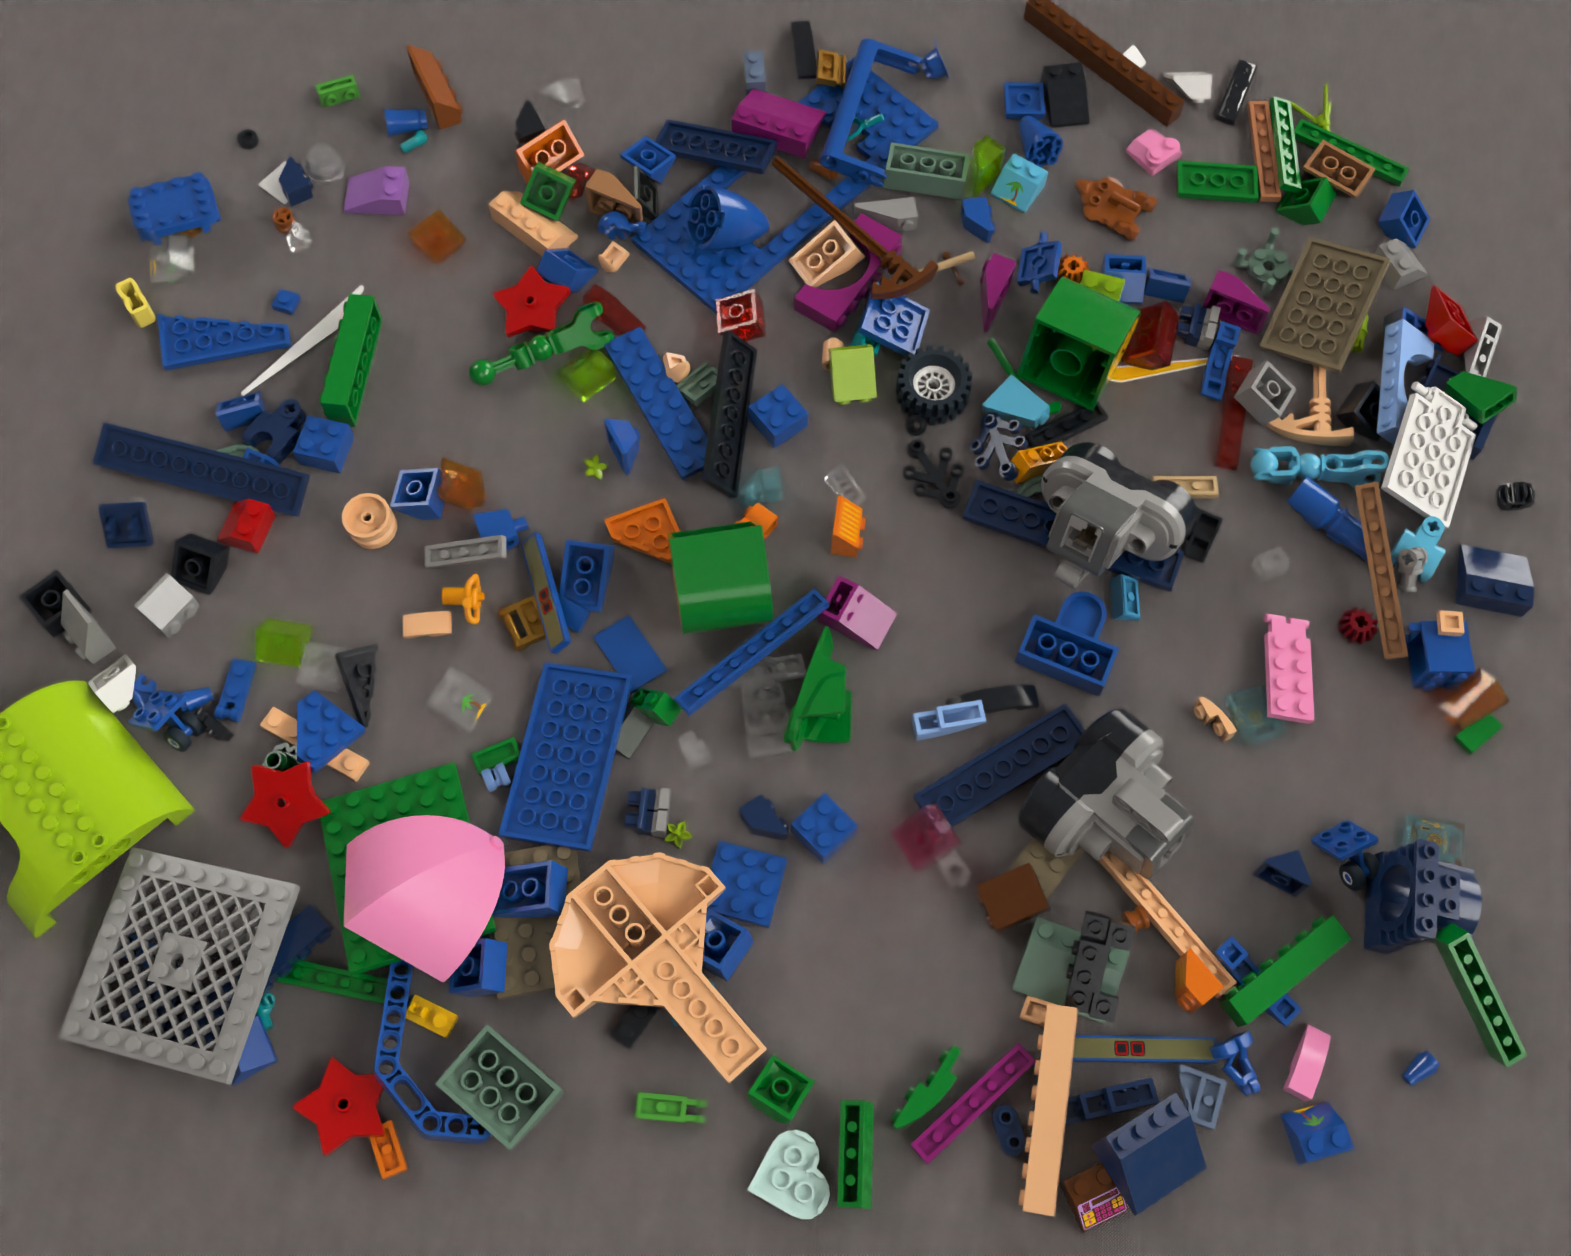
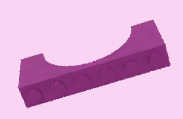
M862 213L855 220L858 226L887 251L895 250L897 256L900 254L903 245H901L902 235ZM850 234V238L862 249L868 260L869 267L864 276L853 285L837 290L819 289L805 284L794 298L795 311L836 333L839 327H844L851 312L854 313L859 306V301L862 298L865 299L869 294L873 282H878L883 270L888 269H883L880 265L881 260L852 234Z

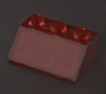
M1167 301L1138 309L1141 311V316L1121 362L1125 365L1148 370L1170 366L1180 314Z

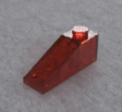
M596 283L582 297L583 305L595 301L600 302L603 312L596 319L620 335L638 327H641L643 332L646 329V326L616 297Z

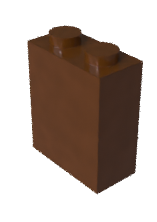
M1030 863L976 885L979 891L975 893L981 907L985 905L988 912L985 915L986 921L990 929L995 928L998 933L1051 910Z

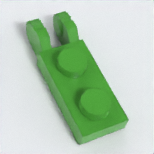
M638 1092L635 1119L683 1124L685 1122L705 1124L706 1117L686 1115L687 1106L705 1108L707 1107V1101L688 1099L686 1096Z

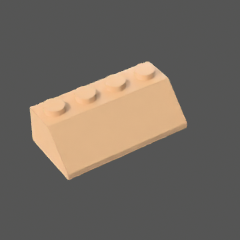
M502 191L489 203L492 219L542 257L545 250L567 248L578 238L576 233L560 221H556L521 204L523 194L520 191Z

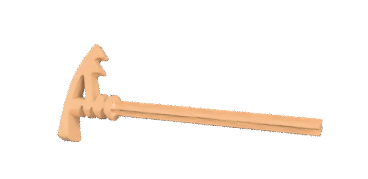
M1314 365L1313 399L1309 401V417L1294 420L1293 413H1291L1283 420L1279 417L1266 424V427L1276 433L1304 443L1350 446L1354 441L1353 427L1331 431V400L1326 398V369ZM1314 428V431L1305 430V429Z

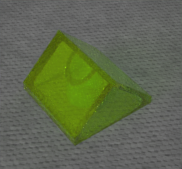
M268 618L256 629V660L301 668L313 626Z

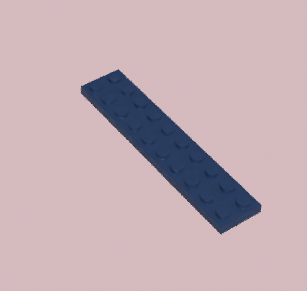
M103 422L92 463L234 501H242L249 498L269 504L273 511L296 517L300 515L310 475L106 422Z
M976 480L962 520L1046 549L1049 541L1048 535L1057 513L1052 511L1046 503ZM1178 549L1167 559L1150 561L1125 550L1110 568H1106V570L1132 577L1137 581L1171 592L1185 551Z

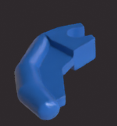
M142 673L134 681L132 699L137 710L149 701V697L156 692L157 687L156 682L152 679L147 685H144L148 678Z

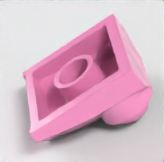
M1149 129L1135 138L1125 151L1151 176L1163 170L1182 155L1180 143L1176 139L1166 138L1153 129Z

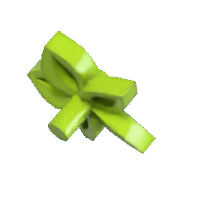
M598 454L594 455L592 461L589 459L583 460L585 465L589 467L586 469L585 475H593L596 479L601 480V470H604L607 465L599 463Z
M683 821L677 827L673 824H668L670 834L667 835L664 841L672 842L675 840L676 846L681 849L683 840H689L693 836L688 831H685L686 822Z

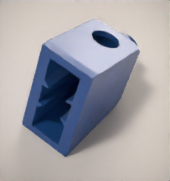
M509 509L473 515L481 538L497 535L506 536V551L520 544L517 532L529 529L525 516L512 520Z

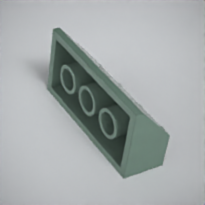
M891 142L885 170L887 178L884 179L883 188L962 200L970 154Z

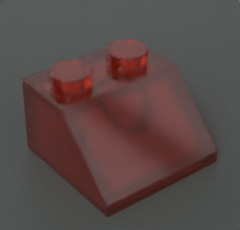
M755 289L716 299L717 326L720 336H723V332L728 330L744 341L766 336L764 306Z

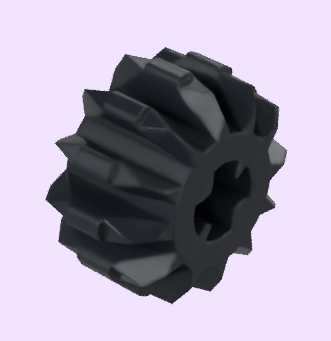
M1524 481L1507 482L1505 485H1500L1496 489L1495 494L1497 506H1499V509L1506 511L1530 508L1535 503L1536 498L1532 484L1525 483Z

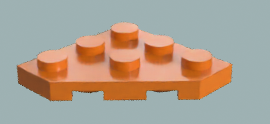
M666 498L604 519L612 542L671 563L667 533L680 532Z

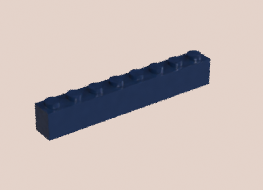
M309 904L287 924L263 995L274 987L273 983L279 977L284 978L293 970L292 966L296 962L305 960L312 953L311 949L318 943L322 944L330 938V932L335 927L317 906ZM230 981L222 986L224 993L226 994L233 989ZM215 991L207 995L209 1003L218 999ZM201 1001L193 1006L195 1013L203 1009ZM222 1006L213 1011L216 1019L224 1014ZM186 1013L179 1019L180 1023L188 1018ZM206 1016L198 1020L200 1028L209 1024ZM191 1025L183 1030L185 1038L194 1034ZM212 1031L204 1036L207 1044L215 1039ZM176 1035L169 1039V1041L179 1043ZM197 1041L189 1045L200 1048Z

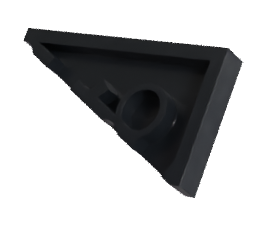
M377 643L339 652L334 655L357 720L365 729L369 727L368 723L371 719V711L369 710L374 691V673L376 672V664L374 663L375 654L378 651Z

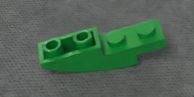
M953 1045L950 1051L946 1048L938 1059L942 1063L937 1072L932 1070L925 1081L929 1085L928 1087L920 1082L916 1088L912 1085L904 1096V1099L907 1100L906 1105L903 1109L898 1107L891 1118V1121L894 1122L891 1129L897 1131L909 1126L926 1115L941 1101L958 1078L949 1071L962 1051L960 1048Z

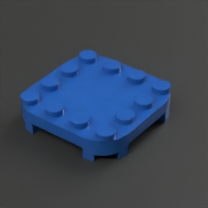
M201 172L130 190L131 196L129 197L128 204L133 225L141 242L144 240L153 241L154 245L162 244L161 237L198 227H202L203 232L207 233L212 231L210 226L216 223V221L221 222V215L210 181Z

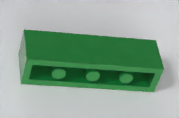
M841 1100L837 1199V1207L871 1209L874 1103L866 1100Z

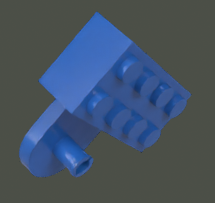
M1080 591L1069 595L1065 599L1056 622L1034 614L1018 651L1015 663L1100 696L1119 650L1116 646L1098 640L1107 616L1103 601L1093 593Z

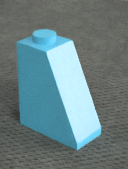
M1012 374L982 404L983 413L985 414L997 413L1003 420H1018L1021 425L1034 429L1039 424L1043 425L1050 416L1049 405Z

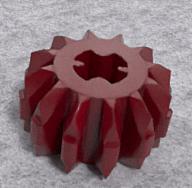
M1355 606L1351 610H1346L1338 620L1340 625L1338 632L1344 633L1342 639L1349 638L1350 644H1354L1356 641L1360 646L1365 641L1370 642L1378 631V628L1375 627L1378 620L1372 619L1373 613L1367 614L1365 608L1359 611Z

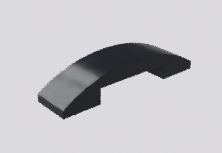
M1031 684L986 688L946 700L947 705L982 700L985 714L1017 708V711L1040 707L1035 685Z

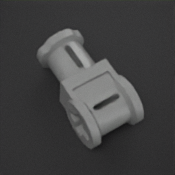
M1422 547L1405 549L1400 552L1398 572H1401L1400 582L1396 585L1398 590L1405 592L1417 591L1416 581L1418 574H1422L1424 564L1428 560L1427 551Z

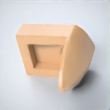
M612 241L602 255L598 254V260L605 272L612 273L620 268L630 254L623 247Z
M666 352L663 356L666 375L674 382L679 383L688 376L690 364L686 361L685 356Z

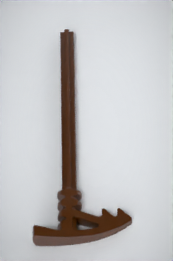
M779 156L772 162L774 168L881 260L880 265L883 269L888 268L887 272L893 275L892 278L889 280L882 276L879 285L873 282L871 287L872 299L901 297L918 290L934 279L939 265L933 260H930L921 272L914 267L910 268L911 264L907 261L904 262L902 256H897L895 250L887 251Z

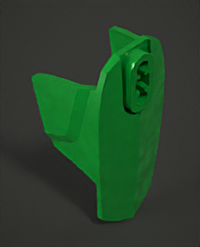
M825 626L804 678L797 703L792 707L784 733V743L791 744L790 750H799L804 740L816 743H849L851 741L852 693L846 689V666L830 659L834 649L829 630L830 626Z

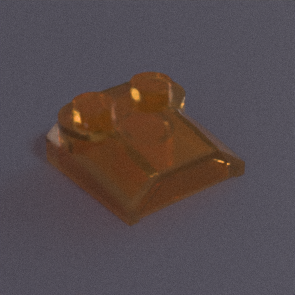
M440 209L436 210L408 232V237L412 240L413 245L435 264L445 261L459 250L467 240Z
M443 457L441 459L442 484L438 488L441 499L466 509H475L482 506L486 502V495L481 470L473 469Z

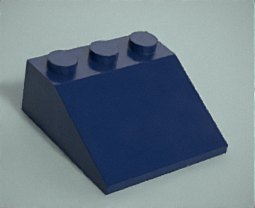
M1463 544L1459 546L1456 604L1523 617L1533 607L1534 584L1527 557Z

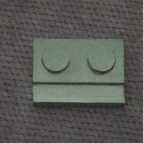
M706 361L676 386L683 397L697 407L715 392L718 370L713 366L711 367Z

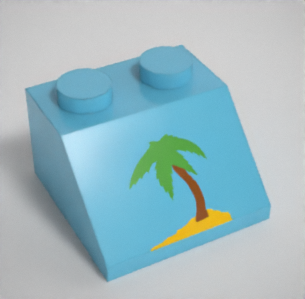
M1014 153L1003 167L990 195L1025 214L1045 187L1048 171Z

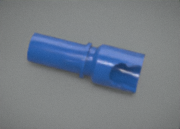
M1307 476L1287 500V503L1295 511H1298L1303 516L1304 521L1314 529L1322 528L1326 531V536L1338 544L1345 545L1368 563L1361 522L1348 513V508L1343 509L1340 507L1339 499Z

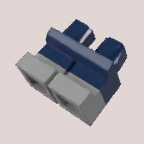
M1196 302L1194 307L1183 305L1179 319L1189 321V324L1179 322L1175 335L1185 338L1184 344L1209 350L1214 340L1221 307L1212 306L1211 309L1204 308L1198 302Z
M642 787V791L629 792L628 806L639 807V814L626 813L625 827L637 830L639 835L666 838L671 802L670 788L649 790Z

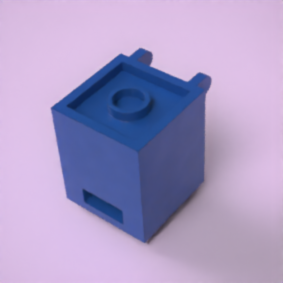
M1437 621L1412 622L1408 625L1407 628L1410 633L1405 635L1413 688H1422V690H1433L1435 688H1444L1448 691L1456 690L1475 672L1467 621H1464V634L1461 637L1438 635Z

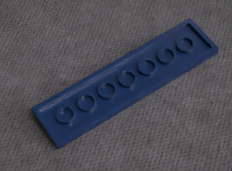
M1065 703L913 795V799L939 836L1067 758L1073 752L1075 742L1085 729Z

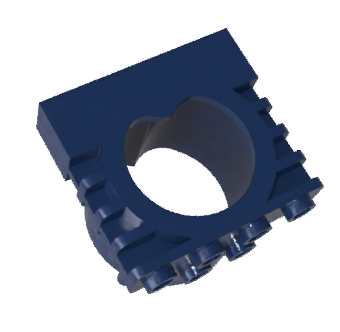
M1424 839L1410 842L1406 846H1400L1398 849L1390 850V852L1382 851L1374 854L1379 860V869L1374 879H1367L1364 949L1388 954L1418 942L1425 941L1435 944L1433 939L1436 938L1437 932L1451 923L1468 931L1473 940V933L1478 925L1482 909L1481 889L1477 879L1474 877L1475 871L1473 869L1439 861L1438 844Z

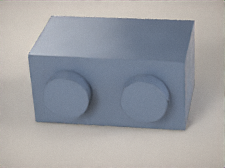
M743 52L746 96L753 89L766 92L763 52Z

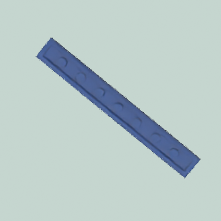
M814 588L674 697V701L688 716H691L827 609L829 602Z

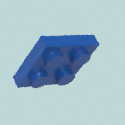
M1004 82L1005 119H1022L1025 116L1044 119L1043 83Z

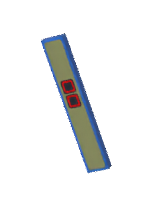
M534 532L521 543L550 653L557 654L572 642L542 536L540 533Z
M1075 1035L1073 1062L1216 1064L1218 1060H1214L1209 1050L1210 1047L1216 1045V1037Z

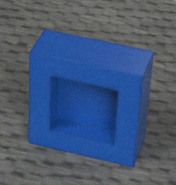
M279 289L271 306L273 310L293 315L301 298L297 293Z

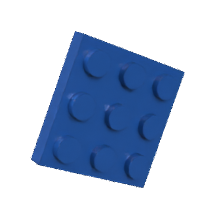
M870 293L858 333L906 357L911 352L915 355L916 349L920 346L930 309L905 296L890 299H872Z
M719 841L711 871L726 887V890L707 908V911L711 909L724 917L769 928L788 858Z

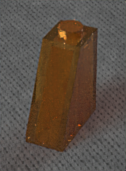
M1478 668L1440 708L1445 714L1443 718L1452 726L1457 724L1462 729H1465L1506 705L1510 700L1497 679L1481 668Z

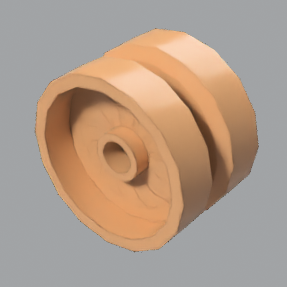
M364 493L353 497L345 505L342 512V523L354 542L362 548L378 549L389 544L395 537L398 529L397 519L386 500L377 494Z

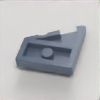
M1182 1064L1178 1065L1184 1105L1191 1115L1193 1124L1209 1130H1215L1227 1081Z

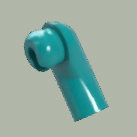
M269 992L262 995L255 1017L261 1016L266 1031L274 1027L269 1015L275 1005V996Z

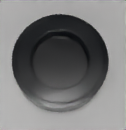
M245 129L237 136L240 147L246 150L255 148L259 143L256 132L251 129Z

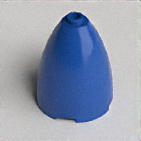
M702 185L695 190L689 200L688 206L691 208L689 221H685L686 232L690 242L699 248L717 250L740 247L759 239L769 229L768 218L754 203L724 188Z

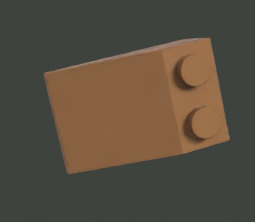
M596 169L585 186L589 212L602 217L608 212L617 211L624 214L630 223L643 221L642 206L623 184L610 172Z

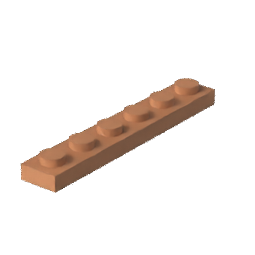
M1249 101L1247 110L1254 163L1257 166L1259 202H1279L1281 190L1279 189L1269 102Z

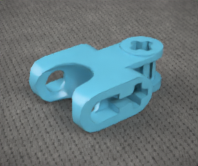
M1430 516L1422 522L1415 533L1405 528L1391 551L1393 567H1396L1399 562L1398 557L1402 550L1414 547L1424 548L1427 551L1428 560L1424 564L1422 574H1418L1417 580L1425 584L1432 577L1446 551L1436 545L1445 529L1442 520Z

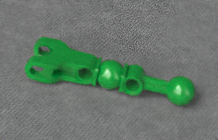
M595 301L577 308L571 322L546 332V336H534L529 343L525 341L512 346L509 349L510 354L493 362L484 359L476 360L469 368L470 379L479 386H486L493 382L495 375L514 366L517 370L526 369L536 364L535 360L540 362L547 361L552 357L553 353L558 355L579 346H586L592 350L605 347V344L610 343L615 338L614 334L609 330L594 332L590 326L592 320L602 314V304Z

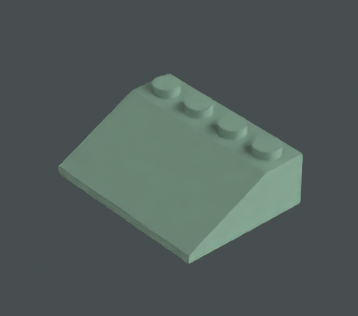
M1037 916L1032 924L1011 990L1025 996L1028 995L1064 1006L1070 980L1066 978L1069 963H1074L1075 955L1071 954L1074 940L1079 941L1080 932ZM1110 947L1100 991L1116 995L1130 951ZM1078 1011L1079 1016L1103 1025L1106 1023L1104 1020L1089 1017V1014Z
M488 1024L435 1083L510 1151L549 1113L565 1094L557 1084Z

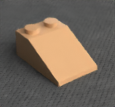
M834 220L791 257L789 262L806 284L816 288L851 270L865 256L846 231Z

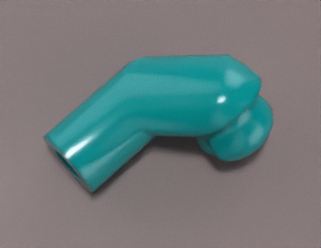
M418 130L413 137L401 143L400 147L404 153H407L427 142V135L424 131Z

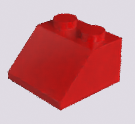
M249 498L235 502L221 529L217 542L258 554L276 515L270 505Z

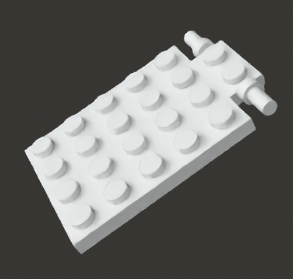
M1416 381L1412 384L1411 388L1417 393L1411 394L1381 489L1424 518L1430 516L1439 518L1444 523L1446 529L1449 528L1476 438V434L1471 431L1477 428V424L1469 419V415L1465 413L1466 408L1439 388L1436 386L1431 388L1424 387Z

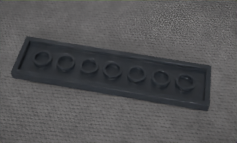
M728 330L723 332L702 482L728 498L733 499L738 497L748 423V406H750L757 349Z

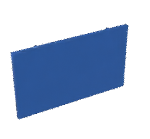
M629 615L593 636L616 672L633 676L631 693L668 671Z

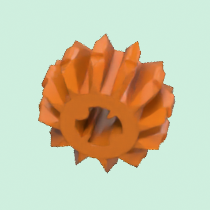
M1074 253L1071 257L1065 254L1063 258H1060L1056 281H1059L1064 276L1080 284L1084 270H1089L1088 261H1082V256L1075 257Z

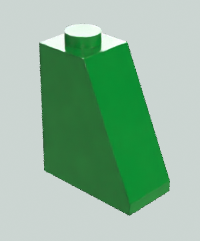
M1462 371L1446 382V394L1464 406L1466 412L1482 425L1516 402L1517 387Z

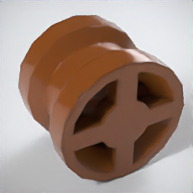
M281 207L273 212L272 219L280 233L288 234L295 230L296 221L290 209Z
M1142 906L1135 907L1131 912L1124 911L1121 913L1123 922L1136 926L1134 934L1139 929L1146 930L1150 928L1149 918Z

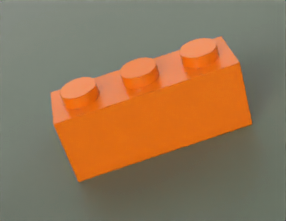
M565 119L515 150L518 169L527 184L535 165L539 162L560 172L584 156Z

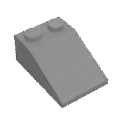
M66 589L63 592L61 625L66 630L63 635L70 644L76 643L78 647L75 651L83 660L87 658L94 664L115 650L116 647L92 615Z

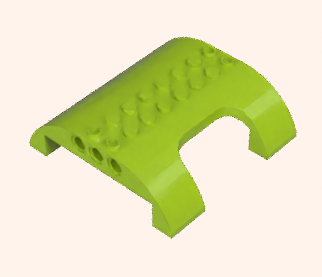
M65 681L41 688L15 702L0 713V822L14 838L20 852L18 869L8 889L7 903L32 935L38 938L57 923L50 914L53 909L167 818L177 826L196 811L85 681Z

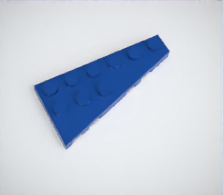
M157 314L162 365L165 371L292 347L290 329L288 325L262 323L258 325L250 324L249 321L234 323L225 319L202 317L187 319L184 316L166 317L164 314Z

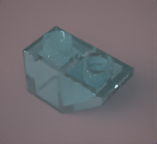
M780 467L758 469L740 490V505L752 506L760 502L774 503L783 500Z

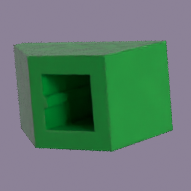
M641 687L632 695V699L629 702V705L636 707L656 724L669 727L682 710L666 692Z

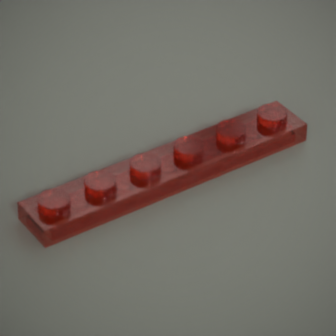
M1233 355L1231 357L1215 467L1234 471L1238 468L1246 409L1234 396L1250 370H1252L1253 359Z

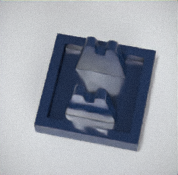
M146 502L108 503L98 506L107 548L141 547L154 544Z

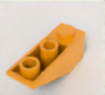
M1061 441L1018 451L1010 461L1019 470L1018 476L1014 481L1018 484L1032 477L1044 474L1047 468L1068 448Z

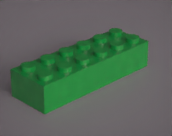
M349 293L348 300L343 305L344 315L343 319L339 320V334L334 339V353L329 357L330 368L324 376L325 387L319 395V404L322 405L328 420L356 427L383 319L374 296Z

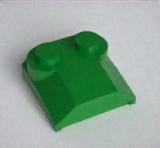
M773 1054L746 1097L755 1108L779 1123L790 1124L815 1080L808 1078Z

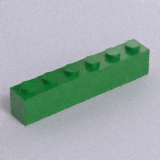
M1322 915L1317 917L1310 923L1312 927L1306 931L1304 929L1293 937L1295 941L1289 945L1287 943L1281 946L1276 951L1278 953L1273 959L1269 957L1259 964L1260 970L1256 973L1250 972L1241 979L1243 983L1239 987L1233 986L1224 993L1225 998L1219 1003L1237 1027L1251 1023L1351 940V937L1334 915L1325 918Z
M1453 923L1439 930L1436 938L1433 940L1490 1057L1508 1068L1526 1057L1527 1052L1468 931Z

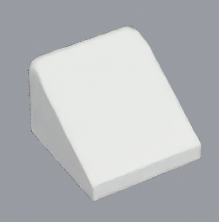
M1134 45L1123 53L1124 56L1140 68L1146 64V61Z

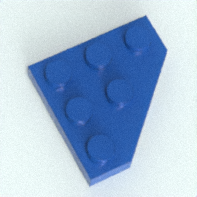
M315 690L297 703V761L300 764L310 761L313 774L318 772L365 733L363 725Z

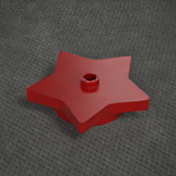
M530 266L517 285L494 292L492 294L493 297L507 312L505 329L507 337L510 338L525 331L549 332L557 328L556 317L558 309L571 294V290L567 286L546 283L535 268Z
M310 761L303 762L283 772L258 764L251 767L255 795L241 815L240 820L268 826L286 849L293 845L304 823L323 817L331 812L316 795L312 786Z
M335 1058L330 1059L320 1088L292 1106L297 1113L317 1126L322 1153L325 1157L332 1154L350 1139L385 1136L377 1109L384 1089L378 1083L374 1074L355 1075ZM348 1102V1106L345 1109H340L343 1103Z

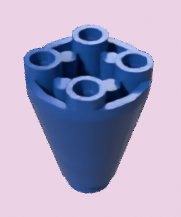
M1023 117L1019 122V132L1026 160L1039 167L1055 164L1063 147V140L1060 135L1034 117Z

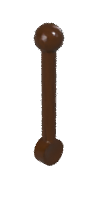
M948 251L943 252L942 258L944 260L950 259V253ZM955 266L950 267L957 278V284L960 286L964 285L965 280L960 277Z

